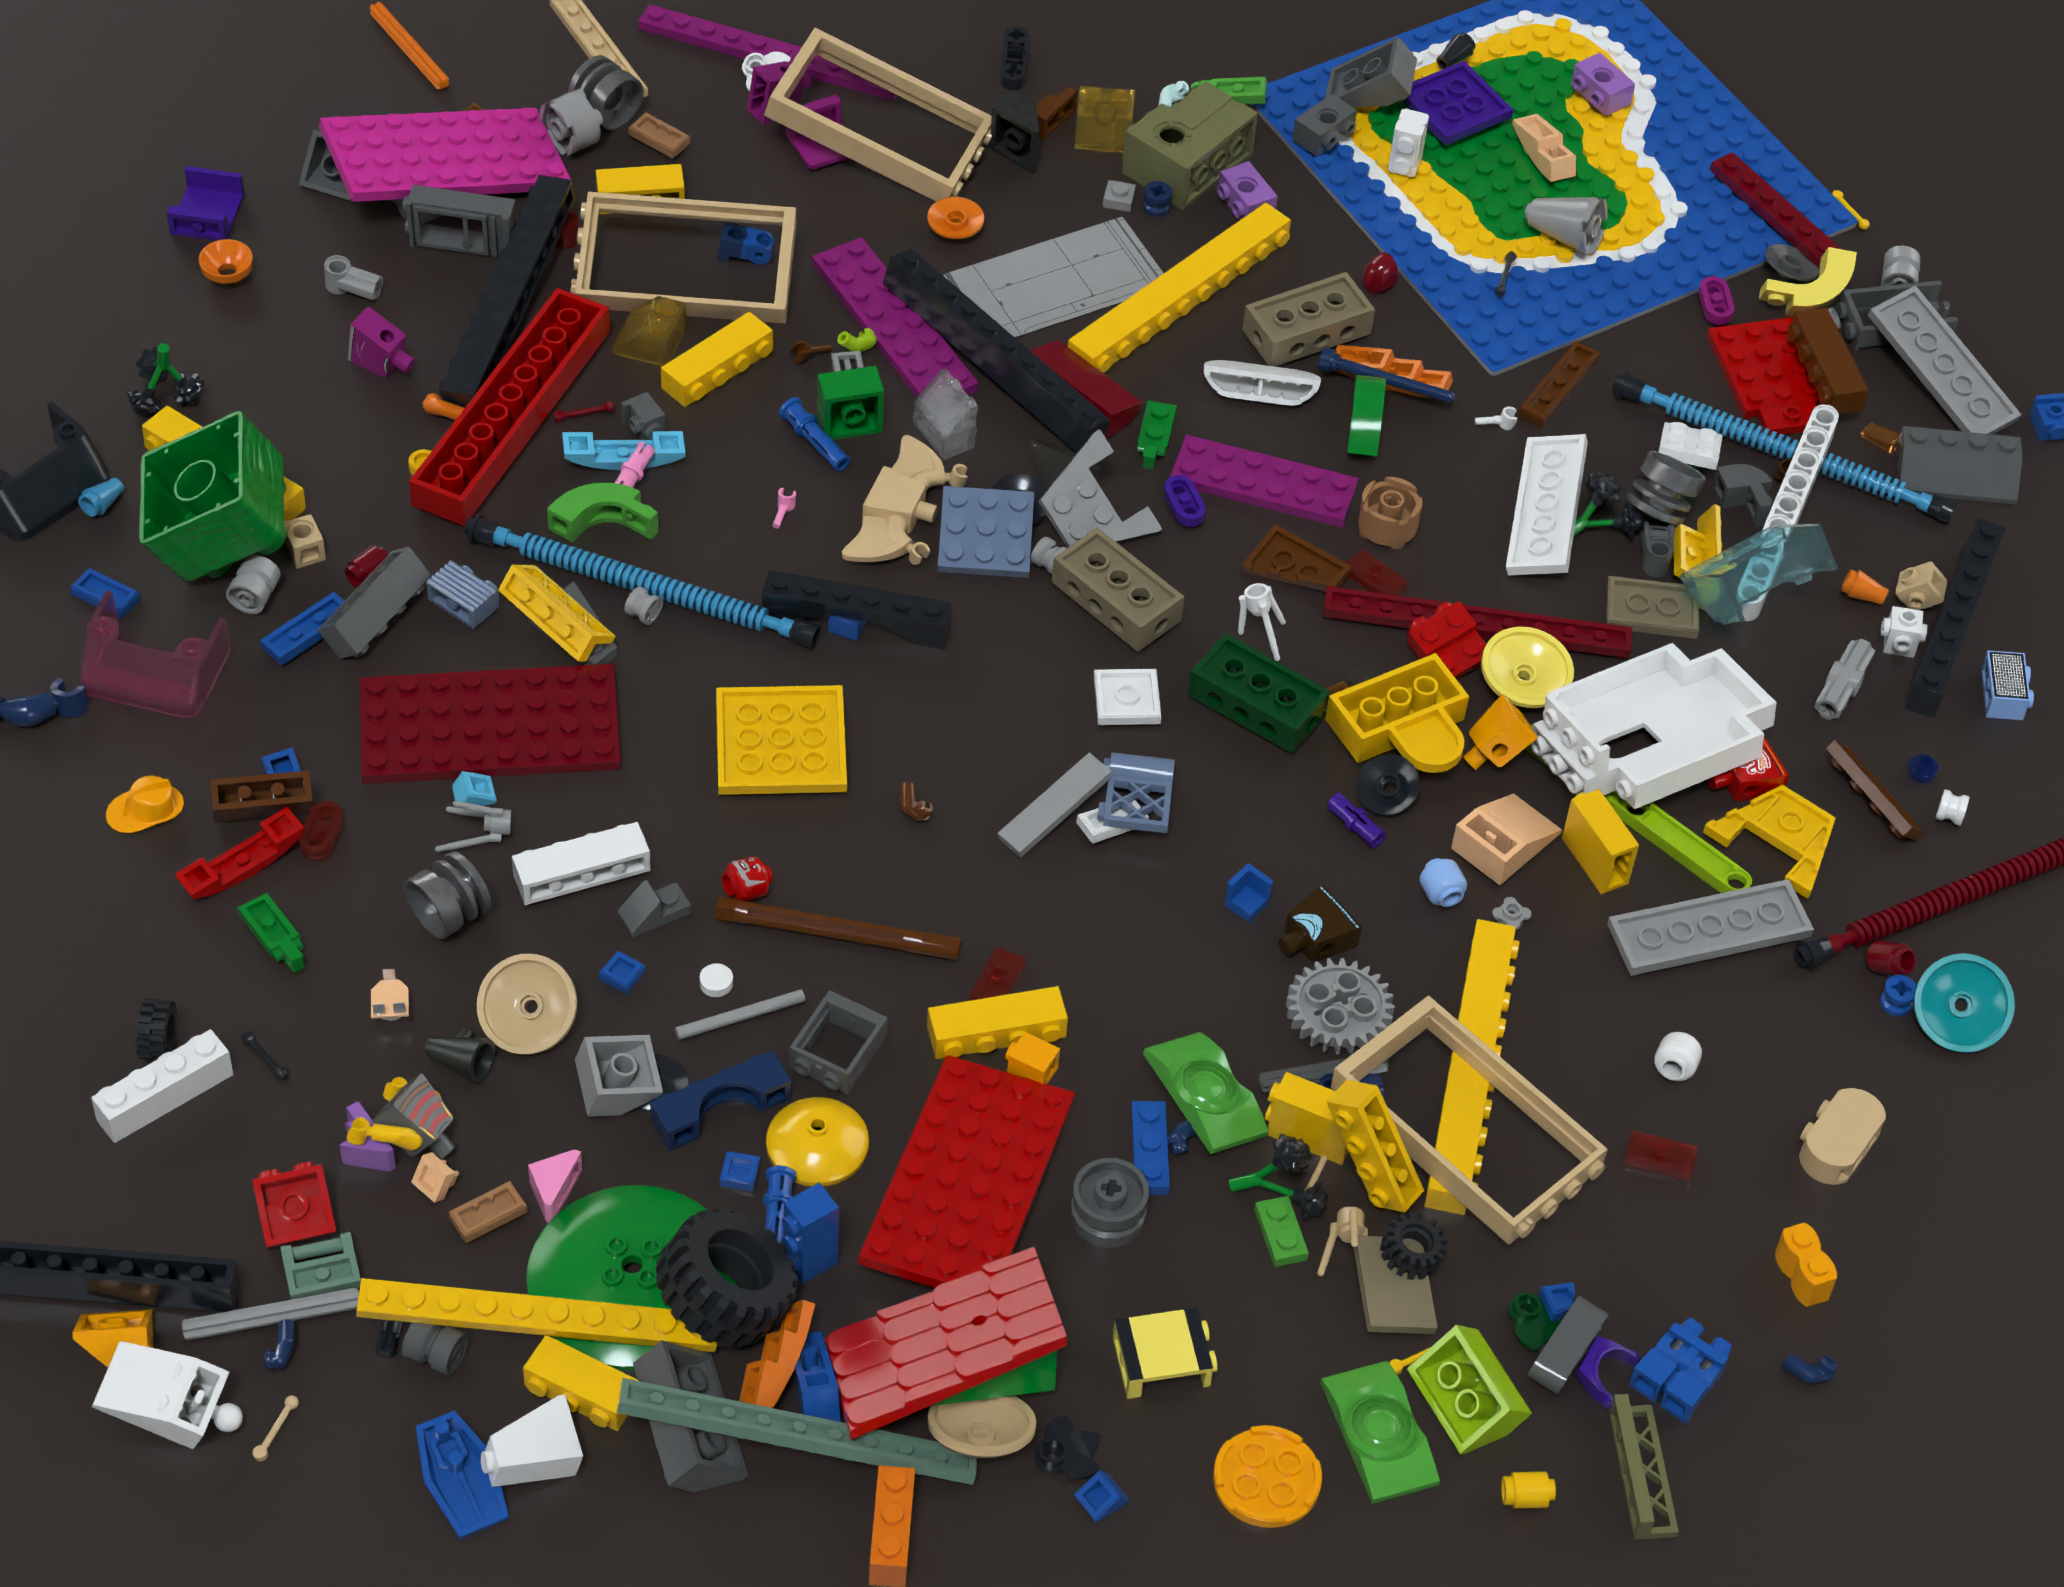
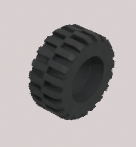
M722 1208L713 1209L712 1211L708 1209L690 1216L662 1250L656 1265L657 1286L659 1290H662L661 1298L665 1306L669 1305L672 1309L671 1315L677 1321L680 1319L686 1325L685 1329L692 1334L696 1332L701 1335L702 1340L709 1343L717 1341L719 1346L732 1347L733 1344L735 1347H743L761 1341L790 1308L795 1300L797 1288V1274L794 1273L795 1265L793 1259L788 1258V1249L783 1242L779 1243L775 1239L776 1234L769 1228L766 1230L760 1226V1221L753 1217L748 1219L744 1217V1213L736 1210L729 1213L727 1209ZM716 1269L727 1274L738 1287L724 1279Z

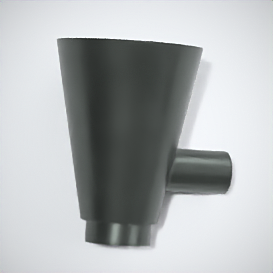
M465 1027L456 1037H430L425 1045V1054L473 1082L481 1083L492 1070L495 1060V1045L488 1038H473L474 1032L470 1028Z

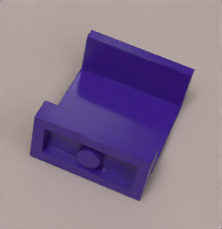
M186 166L184 171L187 188L180 205H170L167 211L170 234L216 241L228 239L245 196L242 174Z

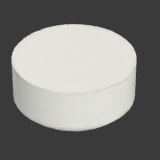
M715 963L707 965L702 969L700 973V988L703 993L710 997H722L731 991L733 987V974L727 966Z

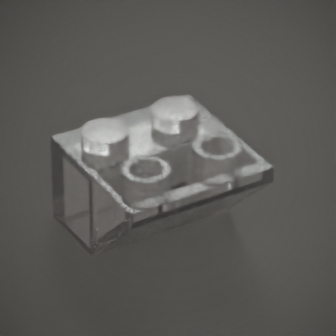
M945 368L940 370L914 401L913 423L942 459L946 460L975 447L978 406L974 398L969 397L962 389L960 381L957 378H953Z

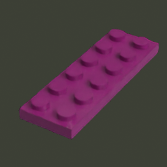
M1187 434L1170 477L1175 475L1188 477L1193 481L1199 492L1343 528L1359 479Z

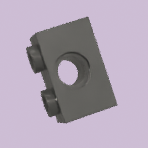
M1330 94L1295 119L1292 140L1318 157L1326 150L1332 149L1344 137H1348L1354 132L1357 110L1334 94Z

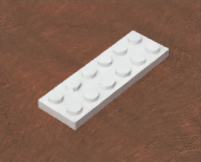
M1586 434L1527 438L1506 563L1508 575L1568 573L1588 445Z

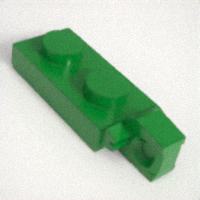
M1154 401L1147 402L1137 444V452L1143 453L1142 468L1154 470L1157 455L1166 456L1177 405Z
M268 893L237 908L241 919L271 958H274L276 962L283 959L293 973L305 968L303 964L304 956L300 952V950L304 949L300 935Z

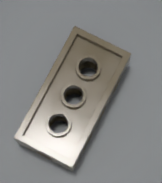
M1344 272L1245 305L1242 330L1268 366L1275 367L1320 352L1325 347L1331 348L1370 335L1375 308L1349 274Z
M1098 527L1053 559L1052 583L1137 652L1182 621L1184 596Z

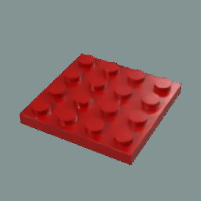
M1793 317L1708 328L1706 337L1744 419L1758 417L1759 409L1807 402H1815L1816 406L1824 405L1819 401L1818 391L1814 383L1810 382L1804 363H1801L1794 342L1789 340L1788 327L1791 325Z

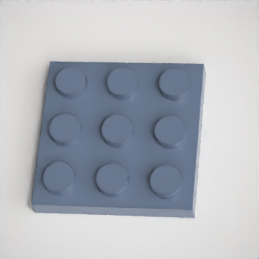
M944 486L938 572L1029 578L1034 492Z

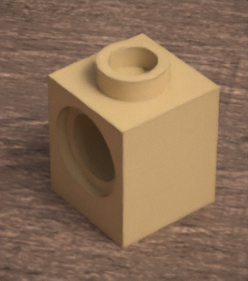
M311 514L284 522V527L287 531L284 543L296 569L326 560L324 540Z

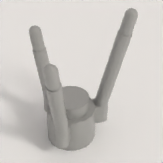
M454 801V807L448 806L446 808L448 813L484 818V831H489L490 835L436 846L435 851L443 852L488 842H501L502 835L510 836L511 810Z

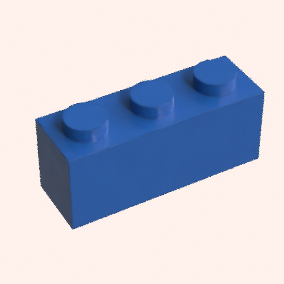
M819 1182L784 1202V1218H782L784 1237H782V1242L788 1249V1258L793 1259L795 1265L794 1273L797 1274L802 1283L838 1264L839 1207Z

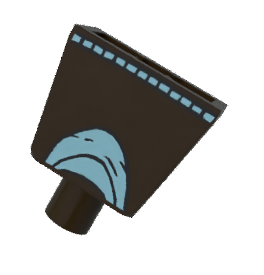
M1322 885L1288 913L1285 925L1286 935L1278 940V944L1286 956H1290L1300 950L1311 962H1318L1357 947L1362 926L1336 897Z

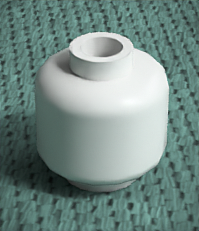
M1672 1032L1666 1035L1655 1053L1654 1064L1657 1071L1663 1077L1672 1081H1685L1691 1078L1697 1070L1702 1057L1701 1046L1693 1036L1687 1033Z

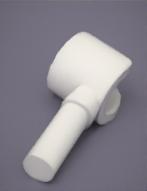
M1505 407L1500 416L1475 418V425L1499 424L1502 429L1511 430L1518 420L1517 417H1514L1517 410L1514 407Z

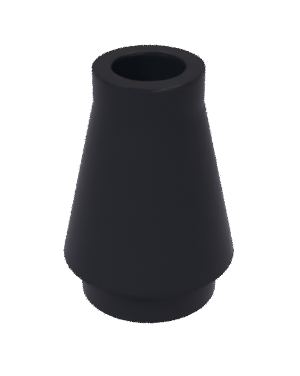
M1464 32L1453 35L1441 55L1436 59L1438 66L1441 69H1445L1471 57L1473 50L1476 48L1474 40Z

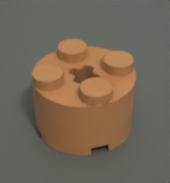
M1385 477V481L1376 483V480L1370 482L1365 487L1361 499L1358 517L1360 535L1374 543L1389 546L1392 549L1403 548L1405 543L1410 541L1418 530L1423 501L1422 497H1419L1416 493L1417 488L1412 483L1397 477Z

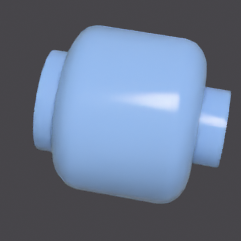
M1433 859L1425 865V869L1420 875V884L1432 904L1451 907L1463 899L1467 889V881L1454 860Z

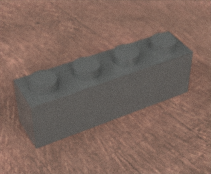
M410 547L391 551L317 631L340 659L350 656L359 657L368 650V643L371 639L381 635L388 628L386 623L406 609L405 603L423 591L425 588L423 584L431 574Z

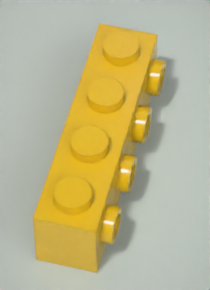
M1346 1080L1326 1101L1333 1115V1120L1340 1130L1345 1141V1147L1350 1152L1357 1168V1173L1361 1177L1373 1205L1405 1213L1424 1192V1188L1377 1085Z

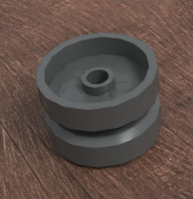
M1101 1158L1084 1166L1078 1172L1073 1183V1198L1071 1201V1223L1077 1234L1088 1243L1102 1248H1117L1131 1243L1141 1234L1146 1222L1149 1188L1142 1171L1132 1163L1118 1158Z

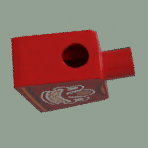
M1764 736L1760 758L1707 779V784L1712 790L1726 787L1733 800L1739 802L1752 800L1780 785L1786 786L1789 774Z

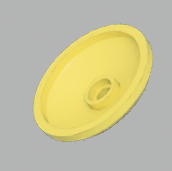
M1512 627L1498 632L1488 641L1481 658L1482 673L1490 688L1499 697L1503 694L1512 704L1520 707H1545L1547 693L1571 684L1574 677L1573 662L1566 648L1555 637L1531 627Z

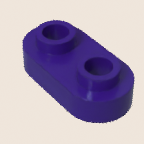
M1182 475L1168 478L1164 485V498L1177 522L1187 527L1200 525L1205 519L1206 506L1193 481Z

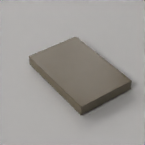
M1608 576L1606 624L1632 627L1633 632L1697 639L1699 634V586Z
M1358 1236V1246L1353 1248L1367 1332L1435 1334L1438 1326L1429 1276L1426 1275L1424 1279L1419 1280L1416 1274L1414 1279L1410 1280L1407 1279L1408 1273L1404 1272L1400 1277L1396 1274L1398 1268L1394 1267L1390 1270L1387 1267L1390 1260L1383 1261L1381 1257L1383 1251H1380V1244L1383 1237ZM1408 1238L1402 1239L1404 1245L1409 1250L1416 1253H1424V1248L1419 1242Z

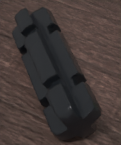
M381 1321L380 1336L377 1337L375 1346L376 1353L379 1356L392 1357L395 1354L396 1341L399 1339L402 1321Z

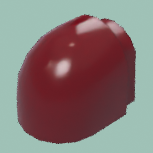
M1382 252L1369 261L1362 277V283L1368 292L1380 294L1394 287L1398 276V267L1394 258L1390 254Z

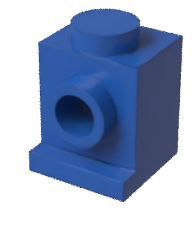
M2064 393L2035 396L2029 418L2039 441L2064 439Z

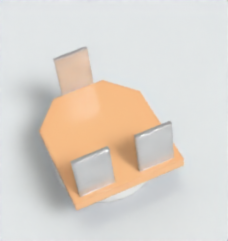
M382 969L384 980H380L371 989V1019L381 1018L392 1021L401 1017H409L408 987L399 979H396L395 969Z

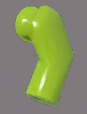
M864 328L865 334L860 331L857 338L847 331H843L839 334L837 342L849 351H861L862 353L873 348L877 339L872 329Z

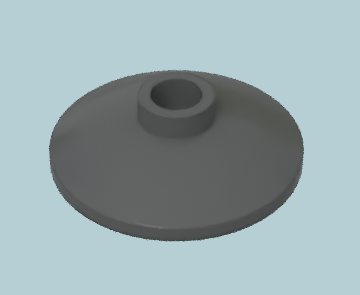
M1773 244L1765 252L1769 264L1784 279L1812 281L1819 274V268L1795 247Z

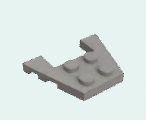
M1100 429L1090 436L1089 440L1077 452L1072 461L1038 501L1067 548L1097 527L1115 542L1155 534L1162 530L1148 506L1122 522L1090 472L1089 468L1114 452Z

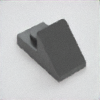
M648 880L643 881L618 909V916L632 938L691 914V904L677 882L654 891Z

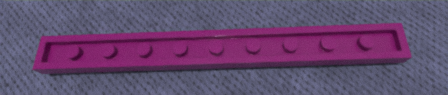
M650 4L638 21L639 30L745 59L751 53H760L765 56L777 51L788 55L791 58L789 63H792L802 48L787 42ZM818 55L815 56L806 70L813 79L891 101H895L898 96Z

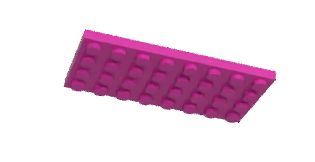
M537 108L335 116L320 118L319 129L351 202L404 199L405 196H409L413 185L484 195L529 192L530 187L535 185L539 175L571 180L544 123H541Z

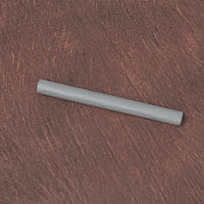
M802 989L675 1027V1033L678 1040L689 1038L806 1001Z

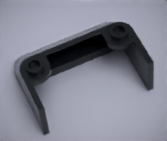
M52 401L47 406L54 441L59 448L14 477L5 470L0 469V531L14 541H25L32 538L80 506L78 500L83 490L110 480L108 469L84 428Z

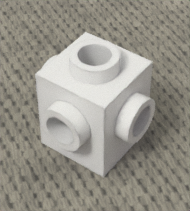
M1892 606L1889 618L1884 617L1881 625L1880 634L1884 636L1883 653L1914 658L1919 642H1925L1927 634V624H1923V611Z

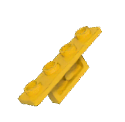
M1716 504L1712 505L1698 518L1697 531L1680 523L1675 528L1674 575L1699 586V608L1704 611L1713 603L1718 602L1723 594L1722 521L1720 506Z

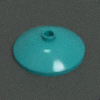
M1953 954L1936 961L1922 974L1914 993L1915 1016L1923 1032L1940 1047L1954 1052H1977L1995 1044L2008 1030L2015 1010L2014 993L2006 975L1991 961L1973 954ZM1956 1000H1962L1965 1003L1964 1011H1958L1955 1008Z

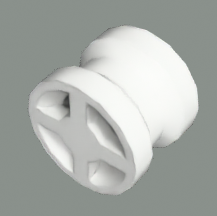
M1944 789L1935 819L1940 821L1948 819L1954 825L1961 826L1970 796H1956L1950 790Z

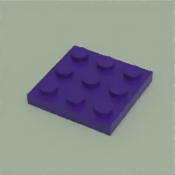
M1465 61L1413 81L1410 96L1402 101L1410 110L1425 113L1429 116L1427 128L1445 146L1510 119L1513 114V108Z

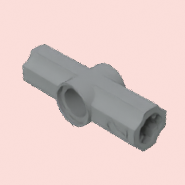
M1861 638L1856 641L1851 640L1840 661L1836 660L1826 679L1825 687L1814 706L1821 717L1827 720L1839 719L1849 699L1856 696L1863 682L1865 671L1876 651L1872 648L1870 642Z

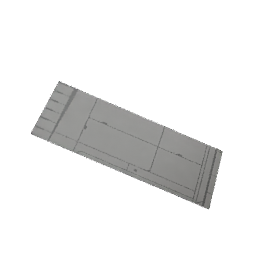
M1119 217L942 275L1011 335L1017 337L1123 302L1164 273L1125 219Z

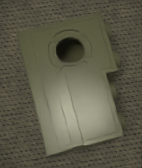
M1205 81L1198 88L1192 89L1180 102L1174 103L1171 108L1161 103L1154 110L1148 111L1136 124H1132L1127 128L1124 134L1125 146L1122 156V173L1144 187L1153 181L1167 183L1172 188L1171 204L1183 211L1219 182L1220 171L1242 164L1253 155L1258 112L1241 102L1237 103L1233 100V97Z

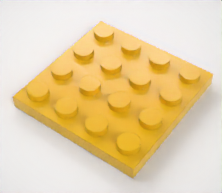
M843 685L716 688L718 795L847 792Z

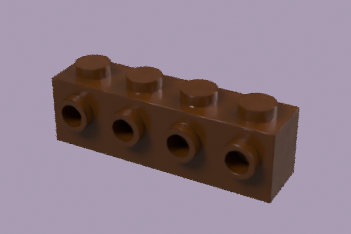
M1828 308L1795 312L1792 323L1788 327V337L1791 342H1794L1801 363H1804L1808 371L1809 380L1811 383H1814L1818 391L1820 403L1834 407L1838 414L1862 411L1869 390Z

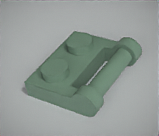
M351 1232L341 1233L339 1238L292 1248L291 1244L280 1246L291 1300L350 1288H360L361 1278ZM343 1251L342 1254L294 1263V1261Z

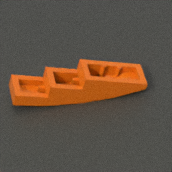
M1338 345L1336 348L1337 354L1341 355L1343 359L1449 390L1453 382L1451 372L1424 370L1421 360L1394 358L1392 349ZM1337 370L1339 373L1356 379L1355 374ZM1385 384V389L1413 396L1431 398L1415 392H1411L1405 389Z
M806 1300L792 1303L782 1317L780 1330L766 1335L761 1360L748 1363L746 1366L740 1402L769 1408L775 1406L795 1369L806 1341L815 1308L814 1303Z

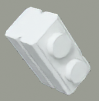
M1402 109L1394 129L1388 167L1390 172L1415 177L1423 156L1429 120L1427 114Z

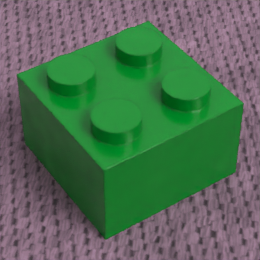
M876 366L817 374V417L821 429L832 440L883 432L884 389Z

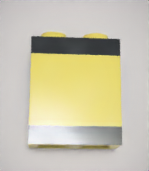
M1198 1307L1116 1319L1114 1322L1112 1338L1127 1399L1141 1397L1143 1382L1200 1374L1203 1387L1211 1385L1212 1373L1217 1372V1359L1214 1350H1208L1209 1328L1206 1320L1201 1321Z

